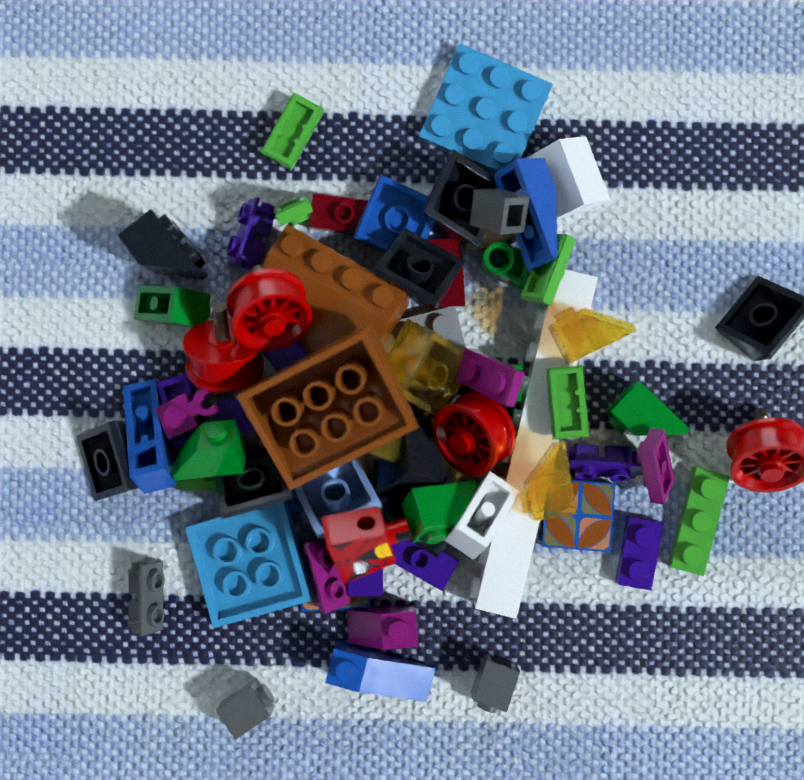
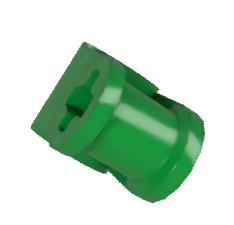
M495 242L488 246L480 256L479 263L482 271L488 276L523 290L528 278L527 275L529 276L521 250L503 242ZM491 252H499L504 256L505 265L503 268H495L490 264L489 254Z

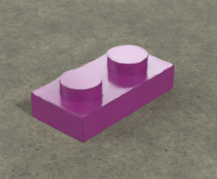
M465 348L455 381L504 406H515L525 372L476 349Z
M651 428L645 441L640 442L638 446L637 459L642 463L644 471L643 485L648 489L650 502L664 505L675 479L665 429Z

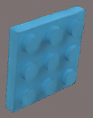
M460 43L425 120L418 140L448 153L454 149L476 165L497 173L515 159H521L553 84Z
M287 501L226 519L218 517L185 527L213 628L306 603L314 599Z

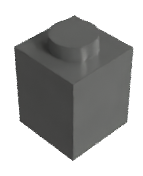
M499 188L474 190L470 225L500 235L525 232L530 197Z
M486 653L483 654L471 690L473 701L477 702V707L491 713H496L497 709L504 712L508 711L520 674L516 663Z
M255 678L221 701L216 712L236 740L271 716L275 707L273 705L275 700L270 689L265 684L260 685Z

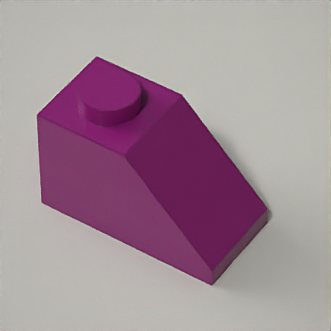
M415 604L347 609L349 644L377 649L418 647Z

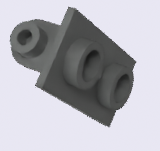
M163 561L146 564V562H132L131 569H128L129 594H139V600H129L128 626L131 627L132 633H139V636H145L163 630L165 616L163 609V586L165 582Z

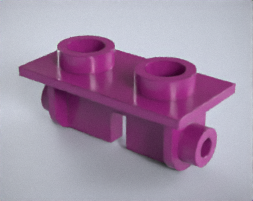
M325 538L302 543L303 550L300 552L303 555L307 573H313L314 577L313 580H310L315 600L313 602L314 606H318L319 612L326 614L349 604L346 585L343 583L326 547Z

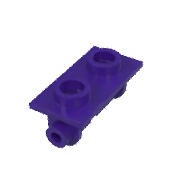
M258 197L249 199L248 203L242 204L237 216V222L241 223L237 236L233 235L226 251V254L230 256L229 265H238L239 261H243L241 268L249 271L255 265H260L266 243L255 239L256 233L269 237L276 217L274 213L275 206L262 202L261 207H259L260 198Z
M575 443L574 447H567V460H570V463L565 471V475L575 476L579 480L606 477L613 482H626L635 477L641 468V464L637 463V450H631L630 446L606 445L604 447L605 457H599V445Z

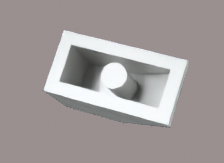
M489 472L477 488L458 523L447 534V538L444 541L474 560L488 548L517 497L519 490L492 472Z

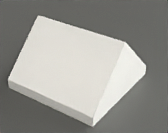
M586 136L559 139L527 157L545 158L556 188L557 220L610 200Z

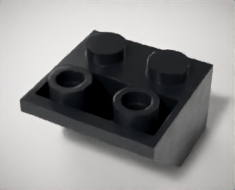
M150 209L117 235L135 260L155 274L202 280L208 276L202 268L207 264L206 261L187 241L185 243L181 241L186 237L185 234L166 214L160 217Z

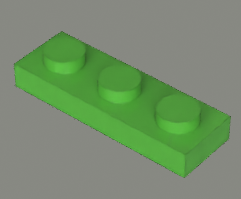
M698 467L692 468L667 566L701 576L705 575L730 476Z

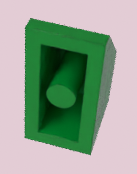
M138 286L133 319L193 328L209 318L211 294L176 286Z
M640 381L631 382L604 411L610 417L607 421L608 424L622 436L625 433L633 436L648 435L651 428L665 429L666 435L687 434L690 430L683 421Z
M237 420L201 423L178 449L173 473L175 481L244 474L247 446Z
M477 481L412 488L401 503L410 529L412 543L426 541V544H436L444 541L447 538V534L458 523L478 488Z

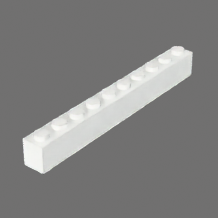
M565 269L552 305H544L543 309L538 308L533 328L538 329L536 342L529 343L525 362H529L530 367L528 375H524L522 382V401L520 408L514 409L511 416L516 433V443L512 453L501 461L506 463L503 477L498 476L518 489L519 493L488 548L477 558V563L482 564L479 578L473 577L469 591V597L474 598L473 604L475 609L517 619L559 439L553 440L551 435L545 369L577 366L598 277Z

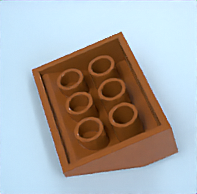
M288 224L274 243L263 264L265 268L288 270L301 279L306 292L305 299L310 304L313 319L309 330L299 340L309 354L368 323L372 324L382 345H384L409 305L407 291Z
M371 323L254 382L236 396L290 490L418 428L416 419L389 356Z

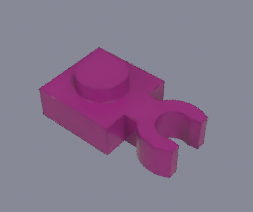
M201 389L195 393L193 399L190 393H184L155 408L168 440L177 439L197 429L203 423L200 415L209 416L220 412V405H214L209 408L205 405L206 397L214 392Z

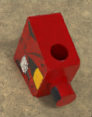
M376 506L321 517L326 547L344 584L393 565L396 557L392 544L412 539L406 518L385 523L380 508Z

